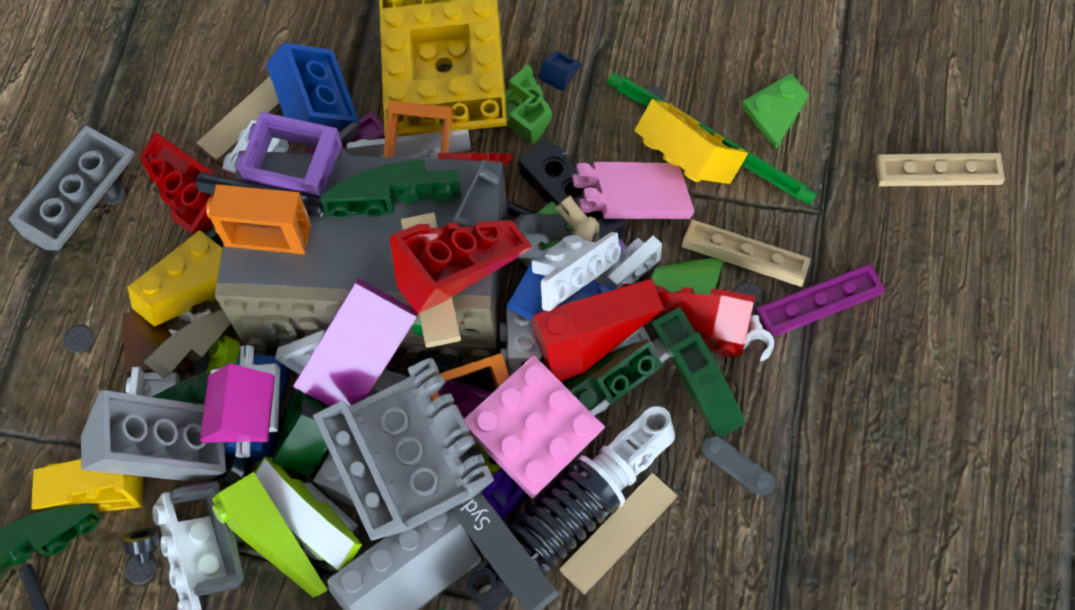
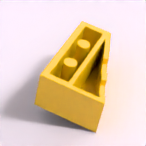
M652 99L634 130L644 138L642 142L651 149L660 150L664 154L663 159L665 161L682 167L685 170L683 174L695 182L706 180L731 184L748 152L741 148L727 147L722 143L724 137L718 133L712 136L699 126L700 122L675 106Z
M199 230L128 286L132 309L153 326H157L188 311H192V306L207 300L210 303L217 300L215 290L223 248Z
M81 459L61 464H48L46 467L33 470L31 509L35 512H41L56 507L78 504H92L100 512L143 507V476L82 470Z

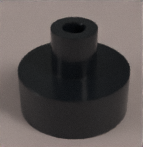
M230 453L225 459L226 472L218 475V483L229 487L253 473L245 469L246 458H239L235 456V453Z
M154 528L134 530L122 538L125 553L137 555L139 563L150 561L152 559L150 551L159 546L157 530Z

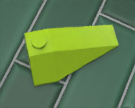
M254 472L219 492L212 499L215 504L212 506L213 512L222 524L227 523L234 533L314 598L327 591L324 583Z

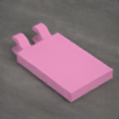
M593 162L592 166L587 163H579L576 166L578 175H572L574 187H595L583 190L585 199H579L580 209L585 213L602 211L604 219H691L694 213L680 166L670 163Z

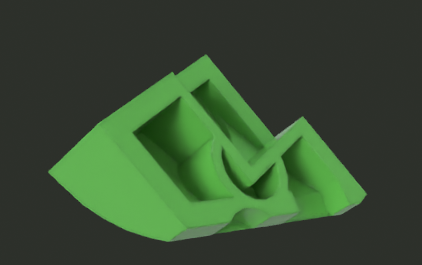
M527 64L509 80L510 88L506 91L507 126L533 145L550 123L552 111L543 98L540 85L536 83L532 68Z
M707 258L658 266L655 268L651 279H653L656 286H662L668 292L675 293L681 291L682 287L693 288L695 294L710 295L711 289H716L724 261L716 258Z

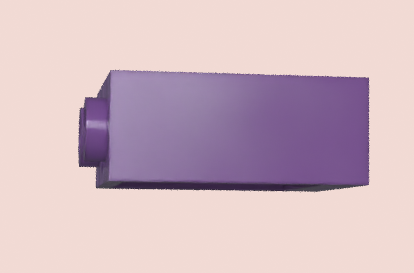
M260 112L257 122L253 123L250 127L249 143L245 152H241L239 155L237 169L244 181L321 197V194L326 191L342 148V142L337 128ZM272 138L316 147L305 179L261 169Z

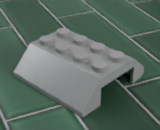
M433 358L423 360L407 368L411 375L410 377L350 407L345 400H342L313 415L371 541L411 530L472 499L494 481L488 467H481L485 462L481 454L469 457L464 463L459 458L475 444V441L471 435L466 436L470 431L457 405H452L454 403L452 395H442L434 400V402L431 401L430 398L445 384L443 377L438 375L440 371Z

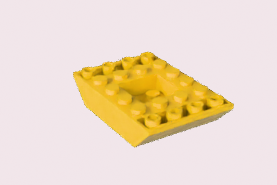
M379 0L384 136L386 134L389 100L454 108L452 131L507 126V102L498 0ZM443 64L452 66L448 72H439L437 69ZM400 115L397 137L442 132L443 120Z

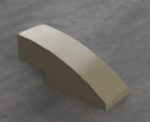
M223 310L201 317L164 341L144 363L164 379L185 356L193 363L202 358L231 322Z

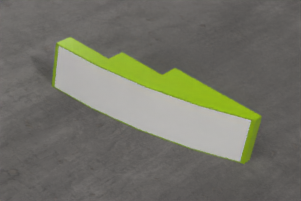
M264 457L255 474L289 529L336 570L340 571L351 563L362 544L328 502L317 501L301 480L291 479L281 466L272 463L273 458Z

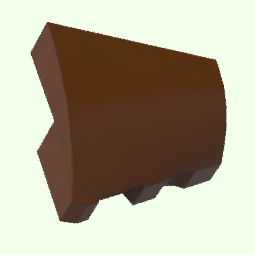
M123 313L125 373L131 377L132 367H140L144 373H156L144 361L164 341L172 336L165 323L153 326L138 313ZM185 356L172 372L185 374L194 372V369Z

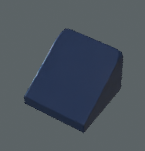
M556 50L543 60L539 79L559 90H563L574 77L581 63Z

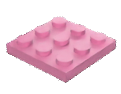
M534 355L464 419L470 431L469 435L532 499L605 428Z

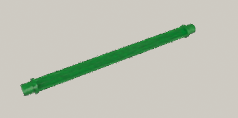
M615 72L610 75L607 81L609 85L616 88V92L622 93L646 108L652 99L666 102L632 82L628 77H622ZM700 122L699 126L712 136L718 133ZM724 137L722 143L727 147L741 148L748 152L741 166L773 183L776 187L795 197L797 201L802 200L809 205L814 202L818 193L809 189L807 184L801 183Z

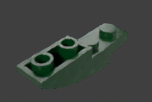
M424 159L387 164L366 170L334 185L321 194V203L326 216L347 218L350 215L366 214L371 217H379L385 213H394V201L414 203L418 200L434 199L445 202L452 198H461L458 170L426 171Z
M681 307L651 323L653 330L683 378L684 386L714 436L722 438L745 425L746 421L723 374L699 332L694 331Z
M645 339L607 354L583 374L560 382L590 411L604 400L612 405L663 367L650 341Z
M92 504L68 505L37 512L1 528L0 578L2 573L12 566L20 565L29 560L34 551H37L46 558L63 552L68 547L69 542L79 535H86L92 532L97 527L98 522L105 517Z

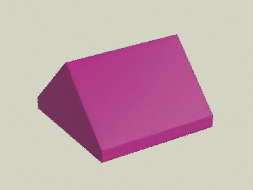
M230 363L210 374L207 382L200 441L202 443L268 442L275 376Z

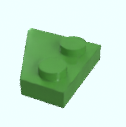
M791 73L742 102V109L776 149L782 143V139L788 129L792 127L798 113L805 106L809 94Z

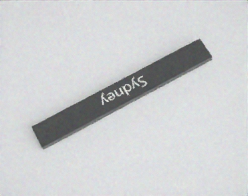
M481 491L472 499L450 509L524 610H542L560 595Z

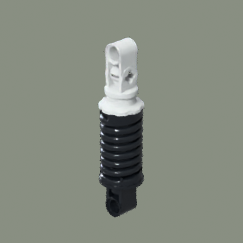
M654 406L646 409L636 421L620 432L609 446H603L598 451L599 455L595 459L591 460L581 455L572 467L573 469H568L565 472V478H559L554 483V487H549L545 491V496H539L535 501V505L531 504L526 508V514L521 513L516 518V523L511 522L508 525L510 531L545 576L551 569L550 567H555L558 563L553 554L560 559L567 556L566 548L572 550L577 546L575 538L579 541L586 538L585 530L592 532L596 528L595 522H603L609 513H612L617 507H621L625 502L621 492L622 489L627 485L631 486L636 481V476L645 470L666 447L672 444L675 432L670 414L665 408ZM656 426H664L659 430H652ZM487 559L467 576L465 582L466 590L476 606L481 610H494L498 608L512 594ZM492 585L486 593L478 594L482 587Z

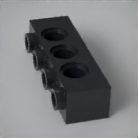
M547 138L518 158L519 174L547 204L553 201L558 206L568 197L567 195L577 193L580 196L572 199L579 206V199H585L583 190L585 188H595L590 186L584 188L574 187L572 175H578L577 165L573 166L567 160L563 149L558 145L554 146ZM556 172L560 175L557 177H551L548 174ZM602 211L585 213L586 216L590 214L600 216V218L596 219L599 223L598 240L610 232L618 233V240L625 236L626 219H604Z

